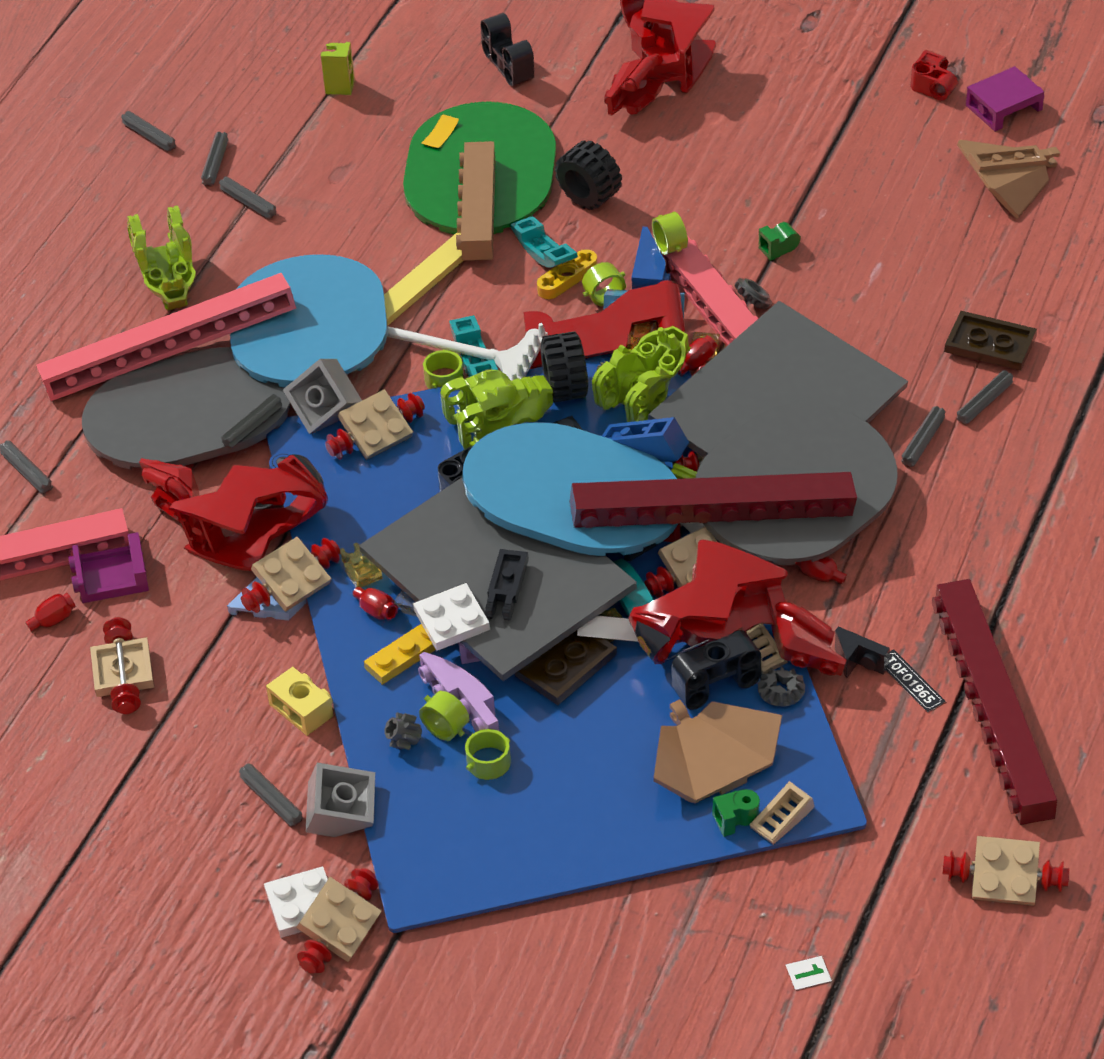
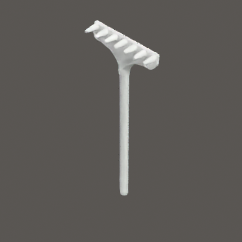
M539 323V328L530 329L516 346L508 350L498 351L387 326V337L482 358L488 361L494 360L501 372L505 373L510 380L521 379L526 376L541 349L542 337L548 336L543 324Z

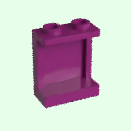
M1015 66L967 86L966 106L993 131L1003 128L1004 116L1027 106H1032L1037 112L1043 110L1044 91Z
M138 532L127 534L129 546L80 554L78 545L72 546L74 556L68 557L71 573L76 572L77 575L71 577L74 593L80 592L82 603L149 591Z

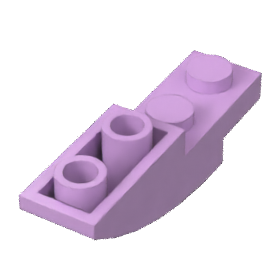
M426 652L419 654L421 667L418 668L419 675L425 684L429 683L434 694L441 690L459 699L468 711L475 732L484 729L499 731L498 720L495 717L494 696L482 683L470 673L448 660Z

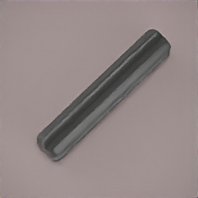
M126 111L125 114L121 115L123 124L166 151H171L172 148L176 147V140L131 111Z
M217 132L214 136L201 175L203 185L208 184L212 186L215 183L229 140L226 132Z
M224 177L223 180H220L221 190L266 218L271 219L273 215L277 214L275 205L233 179Z
M1006 370L1000 372L957 411V420L963 424H968L1013 383L1014 376L1012 373H1008Z
M274 394L270 395L221 436L222 444L228 448H233L282 407L281 398Z
M934 406L902 454L901 462L904 465L913 467L945 419V409Z
M6 440L0 444V453L40 493L45 494L53 488L52 481L11 441Z
M247 763L244 767L240 768V778L290 826H295L302 821V812L252 764Z

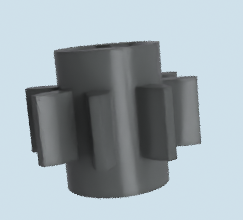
M397 712L396 718L392 717L387 721L385 736L391 740L390 747L410 750L411 745H416L419 742L422 729L419 724L415 723L416 716Z

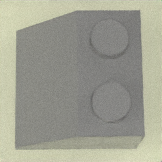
M319 359L283 389L309 434H313L340 421L338 418L339 412L362 401L337 359Z
M316 763L308 781L306 833L337 837L371 827L374 823L375 772Z

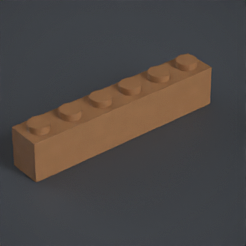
M494 141L464 142V153H460V168L463 169H459V183L463 185H458L459 200H462L458 201V217L462 216V218H457V233H461V235H456L457 250L462 251V260H493L496 166Z

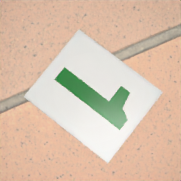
M822 956L786 964L795 990L832 981Z

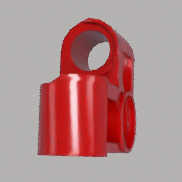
M924 50L918 60L912 65L911 89L917 93L933 97L936 100H945L957 87L959 81L952 72L947 70L949 64L947 58L932 51Z

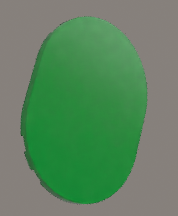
M502 102L461 104L434 115L418 128L410 142L403 180L404 197L407 206L412 209L415 216L423 223L439 227V231L456 234L457 218H462V216L458 217V201H462L458 197V185H463L459 183V169H463L460 168V153H464V142L494 141L496 159L494 234L503 232V229L511 227L510 224L531 217L545 206L552 190L556 142L549 125L541 117L525 108ZM441 115L459 119L450 136L439 148L422 144L438 123Z

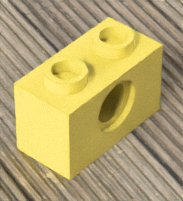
M291 667L266 685L269 705L305 735H309L333 717V700L331 695L325 689L318 688L307 674H301L294 667Z

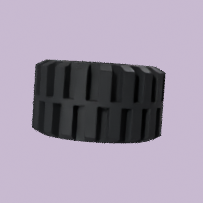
M581 141L556 162V179L560 183V188L563 189L564 194L573 203L578 204L584 209L593 210L599 208L616 194L622 186V175L619 172L621 170L616 164V160L600 144H595L593 141Z
M573 331L543 336L541 341L542 367L544 377L553 390V402L585 398L588 392V374L584 350L578 334Z

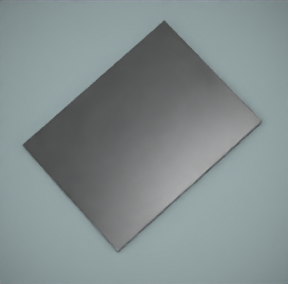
M778 301L649 414L648 420L675 417L689 441L687 447L705 458L713 448L753 417L780 405L791 403L829 405L850 412L869 423L907 388L908 381L786 304Z
M462 478L359 545L360 552L415 602L467 583L484 614L488 599L487 592L499 550L528 552L529 561L517 603H514V612L511 620L503 619L502 610L505 602L497 601L493 619L487 618L490 630L460 642L502 681L508 679L637 589V582L607 556L588 555L570 551L512 532L484 517L485 513L478 507H474L465 494Z

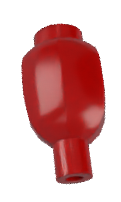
M707 335L704 338H697L689 345L691 349L687 353L683 366L677 373L678 375L683 376L688 370H697L712 359L715 349L718 347L712 337Z
M829 556L814 562L807 560L795 563V565L800 567L803 574L821 582L834 580L843 584L847 577V574L837 570L835 561Z
M356 587L354 589L353 596L359 599L360 607L369 615L379 620H391L396 616L398 606L390 595L375 588L364 590Z
M68 593L63 595L54 594L39 604L35 609L34 617L25 623L30 631L39 626H54L68 618L76 605Z

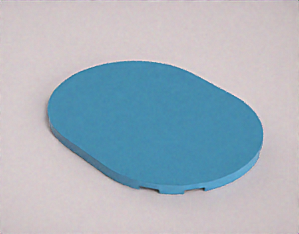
M335 255L297 256L274 262L259 269L238 286L237 289L282 273L291 288L296 305L294 310L230 333L231 349L235 362L240 368L246 370L250 377L263 383L270 381L279 383L280 387H287L319 359H337L346 374L355 370L361 371L374 361V356L377 352L384 348L388 328L383 287L378 276L360 262Z
M522 423L507 426L480 439L470 449L464 461L462 481L465 487V494L474 507H478L485 513L484 517L512 532L570 551L596 556H605V553L621 552L622 555L633 554L643 551L644 547L653 543H661L678 525L651 524L646 526L574 528L569 503L572 483L677 479L672 471L656 457L612 441V439L574 427L554 423Z

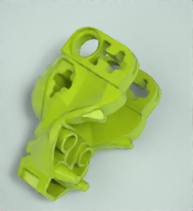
M178 205L173 208H167V222L170 232L167 234L170 242L166 243L165 246L146 247V231L142 230L138 214L127 216L129 239L141 270L144 284L154 295L161 298L165 310L188 305L186 300L188 291L196 275L192 263V241L189 233L183 227V220Z
M674 326L665 329L659 327L658 330L641 337L638 345L632 350L620 345L619 348L614 350L610 362L606 361L593 376L592 389L595 404L608 410L622 403L625 405L627 422L648 420L649 414L666 400L670 380L681 369L686 355L691 349L688 344V334Z
M485 370L466 379L459 377L443 385L440 392L443 414L448 423L457 424L459 441L464 450L498 429L513 424L538 421L553 405V390L544 375L510 380L500 370ZM460 390L454 397H449L451 392ZM453 405H457L459 408L456 414ZM470 433H474L475 435L473 441H471L472 439Z

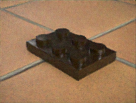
M960 311L945 343L944 352L1021 371L1036 339L1037 329Z
M576 630L516 672L515 677L556 705H559L617 655V647L604 638L577 636L578 630Z

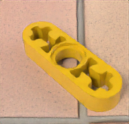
M580 250L577 252V258L557 265L539 277L537 280L538 295L543 299H554L583 280L585 273L591 267L597 264V254L592 250ZM565 272L573 273L572 276H562L561 274Z

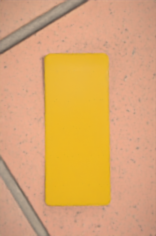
M441 115L438 123L422 144L439 148L450 136L459 119Z

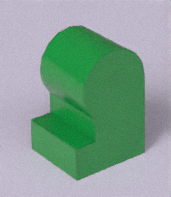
M781 222L772 229L768 226L759 229V249L770 261L793 251L801 240L800 235L787 222Z
M748 789L713 797L712 815L723 837L735 834V826H749L759 815L760 798L756 792Z

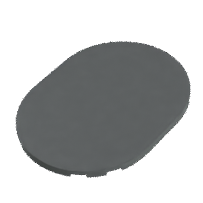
M231 347L209 348L160 360L110 379L88 400L82 414V428L90 449L98 457H104L112 461L113 465L132 470L134 467H141L139 461L141 458L186 466L236 452L266 438L267 433L273 429H278L284 423L292 405L283 391L285 387H280L279 383L270 381L263 383L250 377L246 370L240 368L234 360ZM274 394L281 398L282 407L233 448H228L222 444L221 436L270 395Z
M791 403L770 408L753 417L713 448L700 464L696 478L851 472L857 494L853 516L705 522L703 524L722 544L752 554L763 560L772 561L773 564L794 565L795 562L807 560L814 562L823 559L842 548L877 519L888 507L897 484L898 475L895 457L886 440L875 428L858 416L845 410L817 403Z

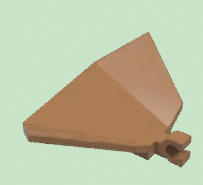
M959 140L957 146L988 190L1016 219L1021 216L1048 184L1049 178L1046 166L1050 168L1056 167L1057 161L1054 157H1060V151L1057 147L1039 150L1036 145L1009 147L967 140Z
M680 699L671 703L670 709L673 712L670 713V718L677 726H661L654 782L692 803H697L717 792L723 795L747 783L748 777L773 765L782 715L711 702L696 717L691 718L687 708Z

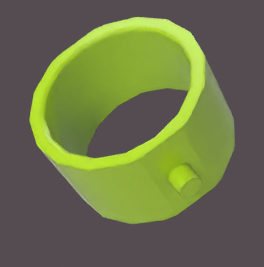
M672 212L663 216L659 215L652 220L653 236L662 254L667 255L676 251L680 252L682 249L687 248L688 237L686 228L678 213Z
M601 262L594 265L583 277L582 285L585 290L583 296H589L594 304L604 306V294L607 289H626V283L623 278L626 276L624 271L620 273L609 262ZM613 278L608 286L595 291L597 286L605 279Z
M448 350L435 351L424 359V380L428 389L443 387L444 384L459 377L464 378L462 359L455 352ZM442 368L455 370L449 375L442 376L432 373Z
M441 690L432 697L429 695L424 697L427 703L419 710V716L424 726L434 736L441 740L450 741L457 734L461 737L465 733L462 728L469 722V714L459 699Z
M484 729L473 733L465 744L466 769L475 777L485 780L496 779L504 775L509 770L511 764L509 738L500 731L493 729ZM483 748H497L503 752L499 758L493 761H481L473 757L476 751Z

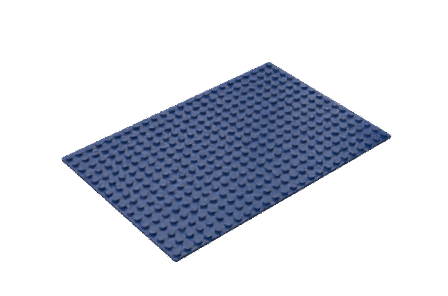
M613 353L585 358L588 374V392L585 398L553 402V405L544 413L542 418L535 422L525 423H553L572 415L584 431L599 436L603 435L609 424L626 423L625 405L619 403L615 408L611 407L605 410L596 405L592 389L593 376L597 371L598 365L602 362L604 363V361L609 362ZM543 367L529 369L525 377L531 378L544 375ZM689 370L683 376L676 374L671 378L667 398L692 377ZM442 387L413 392L415 396L418 395L422 399L425 409L421 418L413 415V422H407L413 431L412 437L368 460L364 458L355 443H353V452L349 454L343 451L341 459L335 456L332 457L328 453L325 446L327 435L331 434L336 437L338 429L347 432L341 421L313 434H309L297 415L287 417L278 429H273L266 434L271 457L279 452H289L308 458L320 473L328 496L326 506L309 519L290 529L292 539L298 537L310 553L313 544L322 546L321 540L323 538L335 541L341 552L339 562L334 563L330 560V567L324 569L331 577L330 584L308 597L307 602L330 695L333 700V707L348 767L375 772L374 823L371 827L364 828L376 880L379 884L378 888L389 931L397 933L866 828L867 820L807 667H797L790 661H787L782 666L787 671L795 669L797 675H803L805 684L803 697L793 705H771L759 695L758 682L750 688L742 689L737 685L732 676L709 684V699L698 709H687L689 716L694 718L711 702H718L782 715L773 765L748 777L747 783L727 793L744 789L756 792L760 798V814L790 781L813 798L815 807L806 817L774 845L750 828V825L735 826V834L723 837L712 815L713 797L720 796L719 792L697 803H692L654 782L661 726H677L670 718V713L673 712L670 709V704L680 699L672 686V662L676 657H671L691 647L685 642L674 645L667 658L669 660L665 661V663L654 664L639 642L604 638L617 647V655L559 705H556L515 677V674L502 681L481 661L462 664L458 643L438 651H433L430 654L448 660L470 673L494 696L495 717L498 720L499 731L510 740L511 764L509 770L496 779L485 780L475 777L466 769L465 744L467 739L475 733L470 718L469 722L462 728L465 733L461 737L457 734L450 741L441 740L434 736L420 719L419 710L427 703L424 697L427 695L432 697L434 695L431 685L429 683L425 684L419 675L420 661L383 685L364 668V661L421 624L413 607V603L416 602L360 552L359 545L439 493L438 465L464 450L459 441L457 424L448 423L443 414L440 394ZM460 390L451 392L449 397H454ZM408 394L392 396L390 398L397 407V400L402 398L407 401ZM453 405L456 414L459 408L457 405ZM470 433L472 439L471 441H473L475 435L474 433ZM686 447L682 453L683 457H688L689 451L693 450ZM665 462V465L672 470V462ZM285 493L287 498L283 506H289L298 495ZM684 526L681 527V538L691 534ZM662 541L654 548L627 562L644 582L648 572L656 575L657 568L660 566L668 570L658 552L661 548L673 542ZM621 552L605 553V556L611 561L624 559V555ZM674 581V590H676L679 587ZM356 587L364 590L375 588L390 595L398 606L396 616L391 620H379L369 615L360 607L359 599L353 596L354 589ZM663 590V596L668 594L666 590ZM655 595L652 596L653 600L658 599ZM619 601L598 615L629 619ZM763 624L774 639L771 624ZM770 654V655H768V656L762 658V661H765V660L769 659V658L772 657L773 655ZM777 681V686H782L787 691V684ZM397 712L416 716L415 723L421 726V738L416 745H411L410 750L390 747L391 740L385 736V725L390 718H396ZM489 747L476 751L473 757L481 761H493L499 758L503 752L497 748ZM792 800L788 802L794 808L798 805ZM784 807L780 809L787 816L790 814ZM773 815L771 817L779 824L783 822V820H781L776 815ZM767 822L762 825L771 833L776 830Z

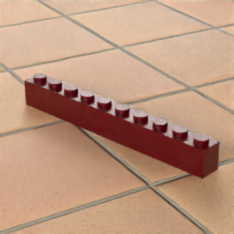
M851 472L572 483L569 503L574 528L853 516L857 494Z
M965 579L937 584L936 597H932L933 610L935 614L940 615L942 634L948 636L950 655L956 657L958 676L965 680L966 697L968 700L973 701L974 718L976 722H981L983 742L985 745L989 744L991 748V762L994 768L998 767L1000 786L1003 791L1007 790L1008 806L1011 814H1016L1020 825L1055 819L1057 797L971 580Z

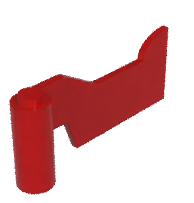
M669 280L661 281L656 285L629 290L600 313L553 322L552 318L546 313L539 311L523 312L526 333L530 329H538L539 323L543 324L548 335L575 331L580 337L585 358L613 353L620 345L628 348L632 327L635 324L656 320L658 328L662 327L665 329L674 326L685 332L679 285ZM541 349L530 369L542 367Z

